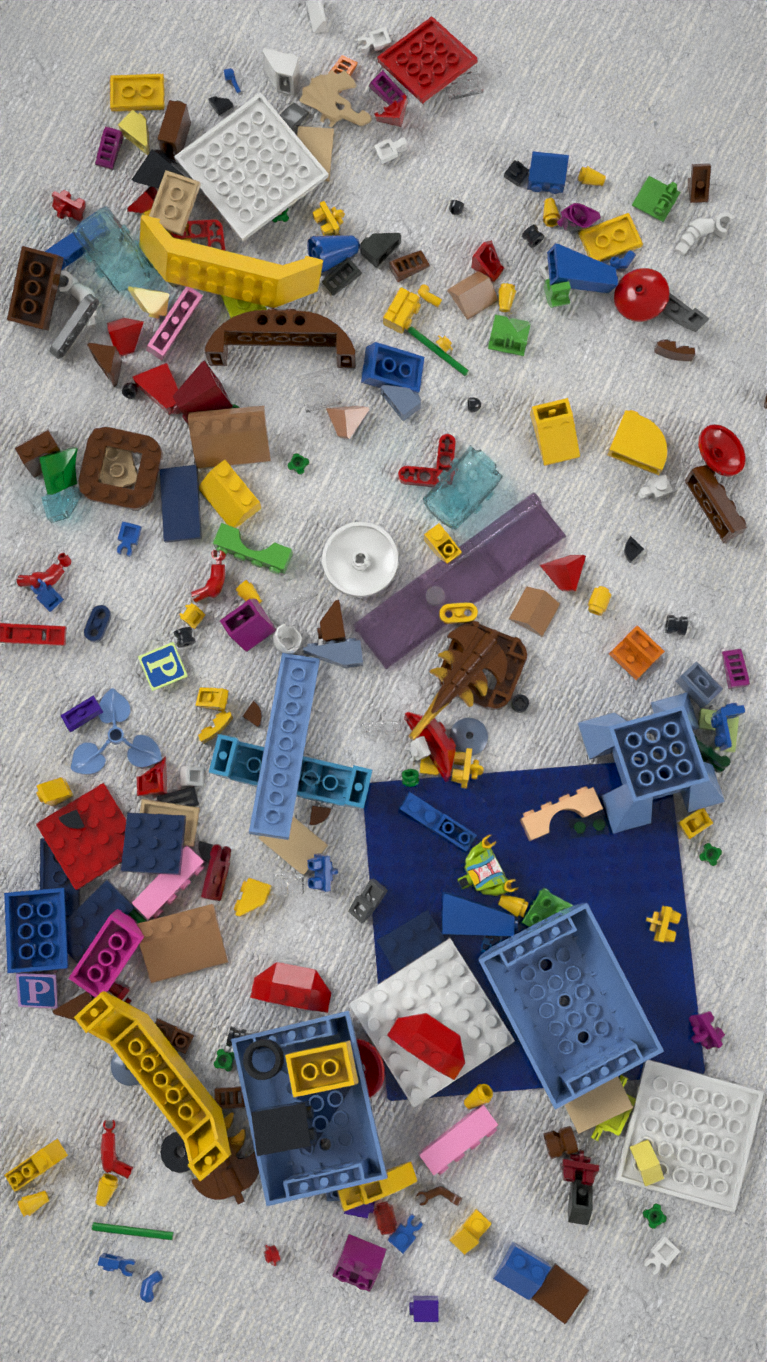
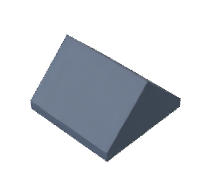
M697 661L675 680L685 692H688V695L700 708L709 704L723 690Z

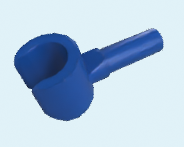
M232 68L224 69L225 80H231L236 92L240 93L241 90L236 82L234 70Z

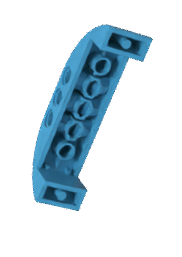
M218 734L209 773L257 787L265 747L240 742L238 738ZM303 756L296 797L337 806L364 809L373 770L355 765L352 768Z

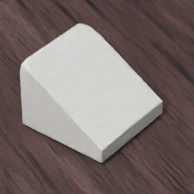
M181 767L180 786L203 787L204 767Z

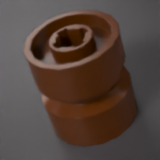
M571 1126L560 1128L559 1132L553 1130L543 1133L550 1159L561 1157L564 1152L567 1155L578 1152V1146Z

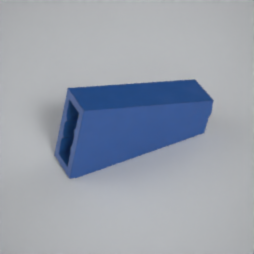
M557 243L547 252L550 286L569 281L571 289L610 293L618 285L616 268Z
M443 892L442 934L513 936L514 931L518 930V919H515L512 913Z

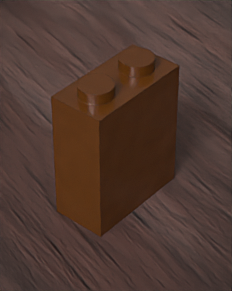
M169 100L157 138L160 150H163L174 160V156L184 150L191 126L187 104L182 101Z

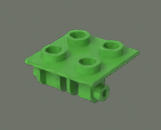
M648 176L632 206L664 222L681 192L677 190L675 182L666 185Z
M495 314L488 349L524 356L531 322Z
M543 888L539 891L540 893L536 900H533L534 904L530 905V909L524 915L522 923L530 927L573 905L553 895L548 889Z

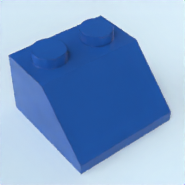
M532 151L527 190H532L533 192L545 191L552 194L563 193L569 155Z
M512 1242L493 1279L530 1300L542 1286L551 1267L547 1261L517 1243Z

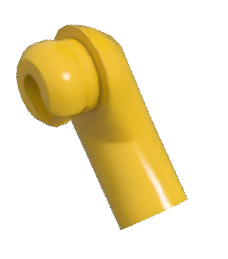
M422 284L420 289H418V295L428 303L438 307L442 299L428 292L430 290L429 286Z

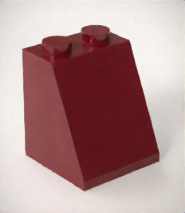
M205 360L201 362L173 395L176 402L174 407L179 415L183 414L182 417L187 425H189L188 415L190 412L222 410L233 407L221 381Z

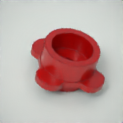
M265 1245L266 1251L263 1253L266 1262L276 1266V1262L280 1261L277 1247L275 1245Z

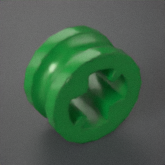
M406 769L402 772L403 785L412 787L419 783V772L417 770Z

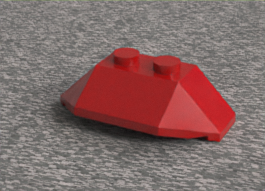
M407 712L405 713L404 720L413 731L424 715ZM434 718L417 738L425 737L431 753L429 757L444 781L447 782L452 770L456 744L451 737L448 738L445 734L446 729L441 722H437Z
M276 962L254 977L250 998L328 1013L332 992L316 969Z
M427 1013L397 1018L387 1034L389 1038L403 1049L453 1080L456 1079L465 1064L460 1035Z

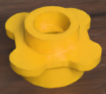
M438 335L439 339L436 343L445 352L449 349L453 350L450 346L452 342L445 335L443 338Z

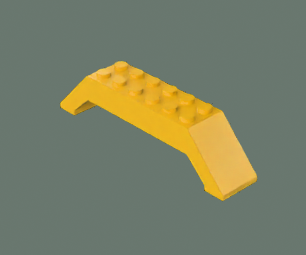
M145 215L141 216L139 247L166 282L271 308L279 307L318 292L323 260L305 256L304 259L280 265L173 238L160 224V219Z
M102 991L74 1017L85 1033L89 1032L111 1045L184 1140L189 1160L188 1167L199 1181H202L231 1155L222 1109L147 1013Z

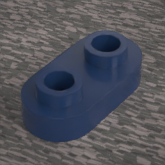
M97 605L91 611L84 628V635L90 642H99L106 632L111 620V611L106 606ZM105 613V617L100 619L99 615ZM94 630L98 631L96 636H92Z

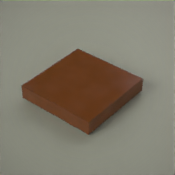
M555 1263L548 1272L542 1286L532 1296V1299L562 1323L566 1324L589 1289Z

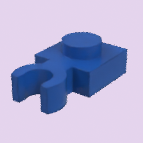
M122 521L118 535V541L122 543L117 547L118 554L121 555L122 550L126 548L128 549L127 556L130 557L132 555L131 544L137 545L142 529L140 525Z
M38 579V582L41 584L40 587L36 589L31 585L30 588L38 595L36 597L37 600L51 612L64 599L51 585L47 587L43 580Z
M414 1214L408 1217L406 1226L400 1223L388 1238V1241L402 1254L416 1239L413 1232L420 1230L423 1225L421 1221L416 1226L412 1225L411 1221L415 1217Z

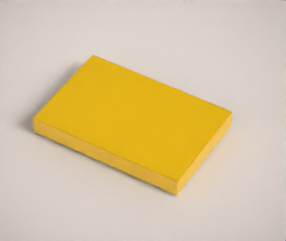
M164 74L110 75L111 111L165 110Z
M629 213L578 232L588 257L600 262L643 246V242Z

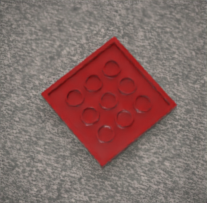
M432 16L377 57L378 63L422 104L478 62L477 57Z
M104 783L36 823V826L76 891L122 863L126 818ZM77 809L85 828H69L59 820V817Z

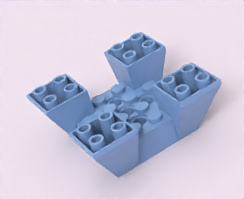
M688 692L651 702L654 714L627 721L614 712L578 722L589 760L613 754L623 784L601 796L613 834L650 824L652 800L680 792L687 813L725 802L713 765L702 760L693 733L694 730L700 729ZM646 734H652L655 741H650ZM672 747L678 748L680 753H673ZM653 752L659 753L661 759H655L653 757ZM634 757L640 758L642 765L636 764ZM659 771H664L667 774V778H662L659 775Z

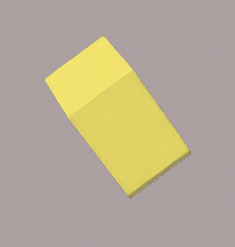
M648 1139L629 1147L645 1186L664 1179L660 1163Z

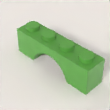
M224 523L220 524L213 541L217 552L220 553V550H222L225 554L234 555V558L237 560L251 561L252 565L262 568V566L267 567L270 572L275 574H285L293 555L291 548L275 542L267 549L260 551L251 550L241 542L239 529Z

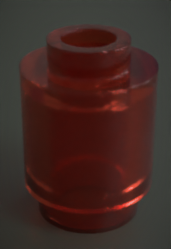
M387 1201L376 1204L377 1208L373 1212L377 1229L380 1230L381 1235L395 1232L397 1221L393 1205L388 1204Z

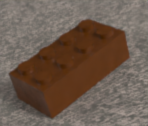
M22 246L7 316L8 321L49 331L64 257Z

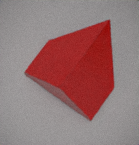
M402 95V101L397 103L395 100L391 105L383 107L385 110L383 113H374L376 120L402 127L408 104L406 95Z
M150 186L127 208V212L144 213L151 210L158 192L156 188Z
M491 240L483 242L472 256L471 268L483 273L492 282H495L505 268L501 265Z
M121 318L107 323L112 344L117 348L120 357L135 352L144 321Z
M568 555L541 564L540 567L561 591H576L586 556Z
M166 756L143 775L136 777L137 796L163 795L168 793Z

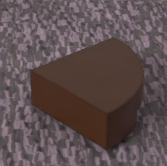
M253 701L242 717L259 728L262 722V713L257 703Z
M312 806L309 825H318L324 822L330 815L331 808Z

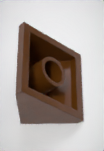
M88 343L87 346L94 360L111 384L116 387L122 365V359L115 346Z

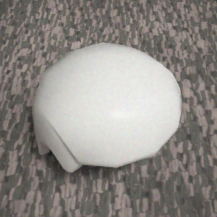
M282 624L276 629L273 642L280 652L292 654L301 647L302 637L294 626L289 627L286 624Z

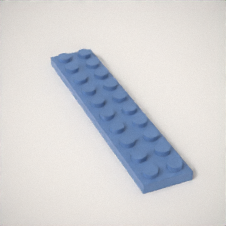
M282 653L249 834L289 840L320 663L319 658Z

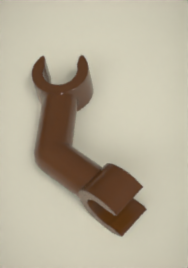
M438 1186L427 1192L419 1191L416 1196L422 1194L426 1197V1200L420 1203L421 1206L439 1195L445 1197L456 1206H459L462 1201V1197L452 1193L443 1186Z

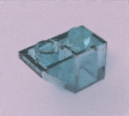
M71 486L54 495L46 494V496L41 497L46 517L50 523L70 518L82 497L80 489Z

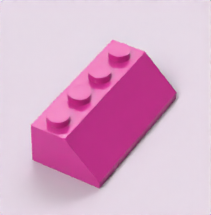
M119 909L110 914L68 979L94 997H97L102 991L108 992L144 938L135 921Z

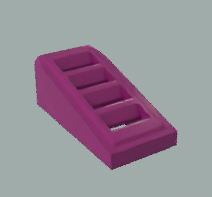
M383 70L370 82L369 88L388 105L393 103L392 100L397 95L400 97L397 103L403 100V91ZM381 81L384 82L380 87L378 86ZM388 86L389 88L384 92L383 89ZM393 90L395 93L389 97L388 94Z
M105 126L95 165L113 170L124 139L122 131ZM102 157L110 158V161L104 160Z
M742 649L722 651L728 689L749 686L750 681ZM737 655L738 658L728 659V656ZM739 662V666H730V663ZM740 669L741 673L732 674V670ZM734 677H741L742 680L734 681Z

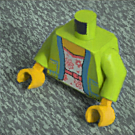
M487 835L471 849L465 859L466 866H464L467 874L457 879L462 890L473 885L476 892L480 891L483 895L491 896L517 891L518 888L513 889L511 887V882L516 880H507L491 849L496 844V841L490 844L488 838L491 835Z

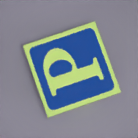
M174 642L138 656L152 691L188 677Z

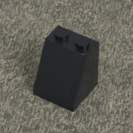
M152 149L131 180L136 183L159 188L165 170L190 179L192 178L163 150Z
M309 1101L263 1107L251 1112L257 1156L309 1147L315 1144L314 1140H317L316 1128L312 1127L314 1110L309 1105Z

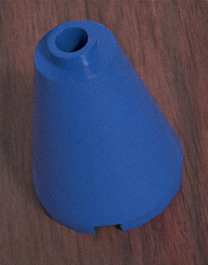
M353 235L312 236L307 241L309 257L323 260L321 272L323 273L343 262L348 257L350 258L357 254L358 249H360V242Z

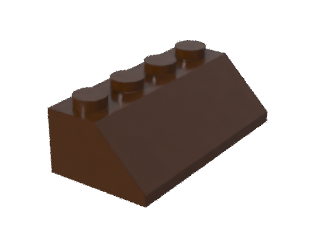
M707 465L693 468L684 481L724 544L746 530V521L737 513L735 503L727 497L725 487L719 484L716 479V473Z

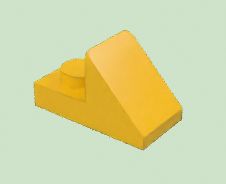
M200 687L195 706L223 712L226 708L229 690Z
M702 808L678 821L677 824L685 837L691 839L712 825L713 821L706 810Z
M475 1209L449 1241L465 1255L478 1245L479 1238L492 1223L480 1211Z

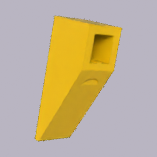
M57 1138L4 1176L13 1191L16 1192L67 1157L68 1154Z

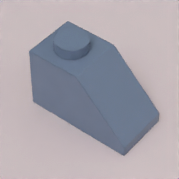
M381 386V395L402 421H405L421 409V398L417 392L413 393L410 388Z

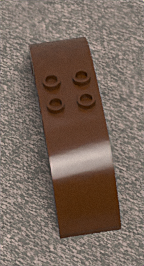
M270 308L268 310L250 311L234 316L215 330L205 346V354L209 366H227L228 345L336 347L337 368H356L354 346L339 325L320 314L297 311L295 309H287L285 311Z

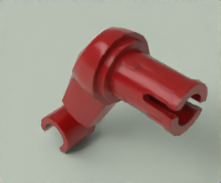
M212 550L211 556L216 560V564H211V575L205 587L191 592L192 597L197 596L193 599L194 602L197 603L208 597L216 598L221 593L225 582V564H222L226 557L224 551L220 550V555L217 557V551Z
M65 553L59 554L57 559L60 563L58 565L53 563L45 572L19 575L18 578L23 579H17L18 586L32 585L37 589L41 585L38 579L43 580L47 587L56 584L65 572L62 568L71 565L69 555H65Z
M105 1120L103 1127L106 1133L102 1134L101 1140L103 1170L107 1173L112 1171L128 1179L133 1166L117 1160L115 1134L112 1133V1130L115 1128V1121L113 1120L111 1128H106Z

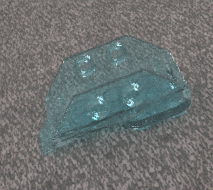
M108 206L97 210L72 231L85 252L83 254L84 258L89 264L91 262L96 267L94 270L99 278H104L117 293L128 291V286L141 288L151 280L150 270L153 267L140 251L137 240L133 241L129 236L131 234L125 224H120Z
M471 445L459 458L456 456L449 463L451 467L448 471L443 470L437 477L439 481L423 498V503L428 511L442 524L455 530L472 513L477 514L482 509L481 503L485 499L488 501L495 494L493 490L503 477L497 471V464L481 449L475 450Z

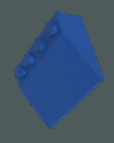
M65 888L4 893L7 973L68 968Z

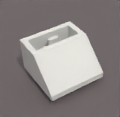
M263 48L265 72L277 92L295 96L300 80L299 57L291 53L285 54L275 49Z

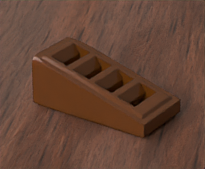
M422 250L389 262V268L397 282L430 267ZM420 257L423 264H419L416 258ZM413 260L416 266L413 267L410 261ZM407 263L408 266H409V269H407L404 264Z
M241 1086L216 1087L214 1089L215 1101L221 1109L245 1107L243 1093L242 1102L238 1103V1091L242 1093ZM225 1092V1103L222 1104L221 1093ZM230 1092H233L234 1103H230Z

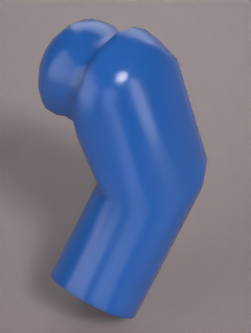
M629 250L624 258L619 259V257L614 256L610 259V266L616 268V270L626 269L636 254Z
M158 1270L142 1282L140 1298L146 1303L154 1299L153 1286L163 1279Z

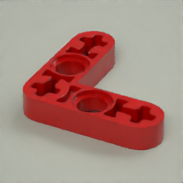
M218 220L188 221L186 224L188 226V235H186V231L182 236L169 232L173 238L180 240L206 238L208 247H211L212 243L217 242L220 244L221 250L225 251L223 227ZM212 224H214L215 227H218V230L215 232L216 237L219 236L220 239L214 238L210 240V237L212 238L214 236L213 230L209 229L212 226ZM198 225L201 229L200 234H193L191 226Z
M444 434L440 437L436 468L403 466L398 472L399 481L405 485L435 488L449 487L452 482L456 444L454 436ZM446 439L449 440V443H452L449 444L448 452H444V442ZM446 456L450 458L451 462L449 465H443L440 459ZM443 470H446V478L449 479L445 483L438 479L442 477ZM405 471H408L409 475L415 476V472H417V480H414V476L404 479V476L401 474H405ZM426 472L430 475V479L422 481L420 475Z

